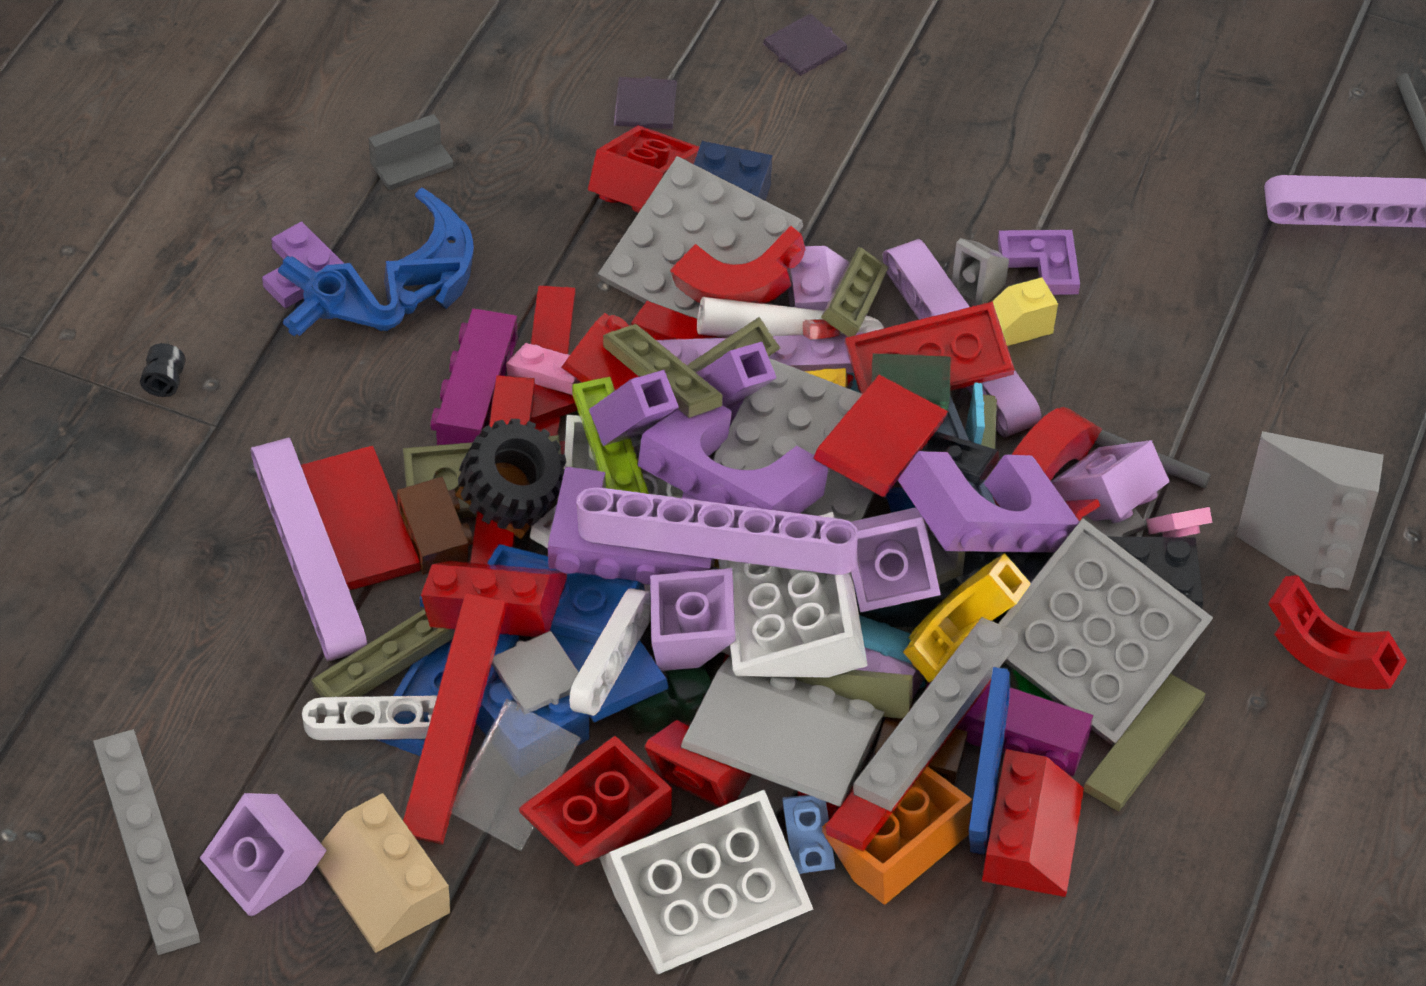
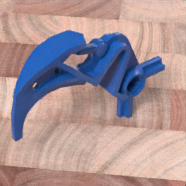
M421 187L415 193V197L424 203L432 213L435 220L434 230L428 241L419 250L398 261H386L384 283L387 306L379 304L350 263L326 265L322 270L315 272L295 257H285L283 264L278 268V273L304 290V302L284 319L283 324L289 328V333L293 336L297 334L299 336L302 335L319 318H339L374 327L379 331H388L400 324L405 314L413 313L418 303L435 295L439 289L441 291L435 300L447 309L462 295L470 277L474 246L469 227L447 204ZM426 285L415 292L404 289V286Z

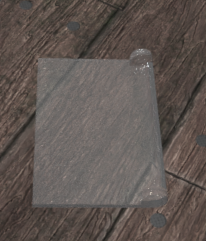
M506 699L457 791L452 814L522 851L534 826L519 812V807L562 775L581 738L519 704Z

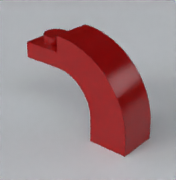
M790 225L760 257L751 262L735 265L726 264L714 259L697 244H694L670 269L675 286L699 303L702 297L765 304L777 298L791 286L787 269H793L800 263L806 249L802 234Z
M1060 407L1045 415L1022 439L1012 455L1033 456L1051 481L1068 461L1072 459L1082 460L1087 456L1102 428L1071 409Z
M1298 575L1285 576L1268 603L1281 623L1274 635L1285 649L1309 669L1337 683L1359 689H1391L1407 662V659L1389 631L1358 632L1347 629L1332 621L1318 607Z

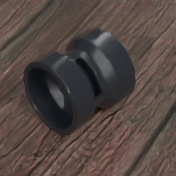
M160 343L150 347L146 358L147 366L144 367L140 378L141 387L149 394L157 397L174 395L180 383L179 374L182 373L186 362L184 353L176 346Z

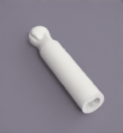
M702 297L698 310L697 331L699 335L728 338L760 316L772 336L803 335V321L822 319L821 316L824 311ZM866 316L857 333H867L883 329L884 327L879 320Z

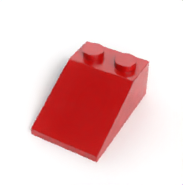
M637 125L596 150L588 191L599 194V198L611 203L622 202L630 205L633 211L639 213L675 158L678 156L694 164L700 147Z
M614 736L519 807V812L575 866H579L641 840L672 816V788L621 740Z

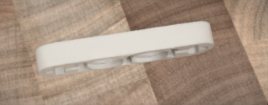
M630 588L623 595L573 682L569 699L572 711L592 716L599 712L651 620V592Z
M437 696L316 698L309 701L303 707L304 730L308 736L316 740L426 739ZM363 711L370 712L375 716L372 722L365 725H359L352 721L355 714ZM401 711H411L416 715L415 720L409 724H399L395 722L394 717ZM423 712H429V722H424ZM340 713H344L345 724H339ZM319 715H327L324 723H316Z

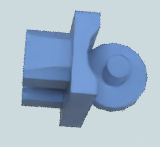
M810 795L782 797L789 851L798 873L835 869L833 848L822 833V826L829 821L826 801Z

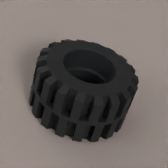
M511 418L507 425L503 419L495 421L492 428L487 425L481 430L479 436H476L460 465L459 471L461 473L458 477V486L464 487L461 496L464 501H471L469 509L474 515L477 512L484 515L482 521L490 524L491 520L498 522L497 528L506 529L508 524H512L514 530L522 529L525 523L531 526L537 523L540 517L543 518L560 493L565 471L563 467L567 463L565 454H558L561 446L557 440L551 442L548 439L550 433L544 428L541 432L534 429L535 423L528 421L526 425L520 424V419ZM509 463L518 467L527 476L530 485L522 486L510 483L500 475L495 464Z

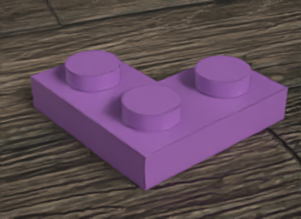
M302 221L271 238L272 249L283 259L287 256H293L315 272L322 270L326 265L344 264ZM278 268L262 277L263 287L284 308L304 298V290L279 274Z
M1072 230L999 231V253L1009 259L1008 268L1038 267L1039 278L1043 277L1053 295L1079 294L1080 279Z

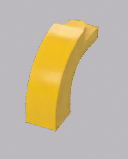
M1004 553L972 575L938 604L910 634L908 638L911 642L903 653L928 682H932L981 617L992 621L1015 606L1031 583Z

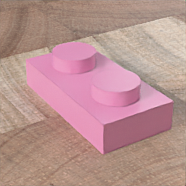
M525 343L506 363L507 376L535 378V384L571 395H573L572 385L582 383L561 368L570 355L545 349L538 345Z
M1210 507L1150 518L1146 519L1149 535L1162 532L1163 537H1182L1200 533L1199 525L1212 523Z

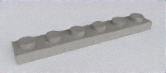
M981 617L853 783L854 795L891 811L990 681L993 667L999 668L1018 644V632Z
M134 729L94 740L95 752L157 954H164L200 943L198 930Z

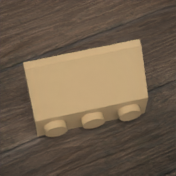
M384 793L347 811L321 842L327 851L316 866L375 953L450 913L449 885Z

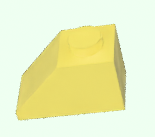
M1043 277L1008 286L993 300L1007 346L1053 334L1058 303Z

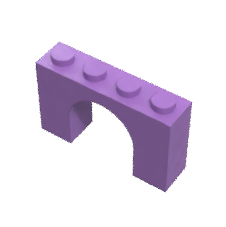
M763 342L730 350L707 367L696 372L722 394V406L728 409L743 401L746 396L752 395L777 378ZM664 370L630 379L591 407L589 411L603 446L642 435L675 412L679 406Z
M724 406L688 418L677 409L642 434L638 467L700 501L800 514L824 495L828 467L813 459V454L798 446H795L771 465L756 470L733 469L720 465L710 459L708 456L718 450L721 444L728 438L732 411Z
M918 451L898 479L945 551L1056 552L1079 523L1033 456L1004 455L985 480V486L1000 507L986 500L969 484L948 452Z
M565 467L548 541L549 569H557L568 574L578 572L598 575L605 579L621 578L635 580L650 585V575L714 569V558L593 543L584 540L578 532L577 496L588 488H606L605 472ZM683 492L682 498L698 500L692 497L691 495Z

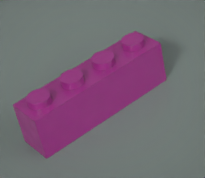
M472 308L468 323L463 322L461 324L458 340L460 348L459 351L453 350L449 365L451 376L450 379H444L440 391V401H442L440 408H434L431 418V430L436 431L437 445L472 443L476 436H479L481 430L490 424L496 375L507 376L506 363L513 357L518 341L516 315Z
M990 684L957 727L959 730L968 731L967 742L974 746L982 745ZM1010 688V701L1002 753H1005V750L1008 749L1045 756L1068 775L1075 776L1089 740L1094 715Z

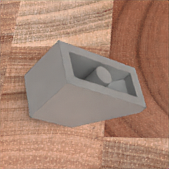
M960 238L956 242L952 283L967 303L973 306L988 303L1006 284L1009 259L998 251L992 250L979 242Z

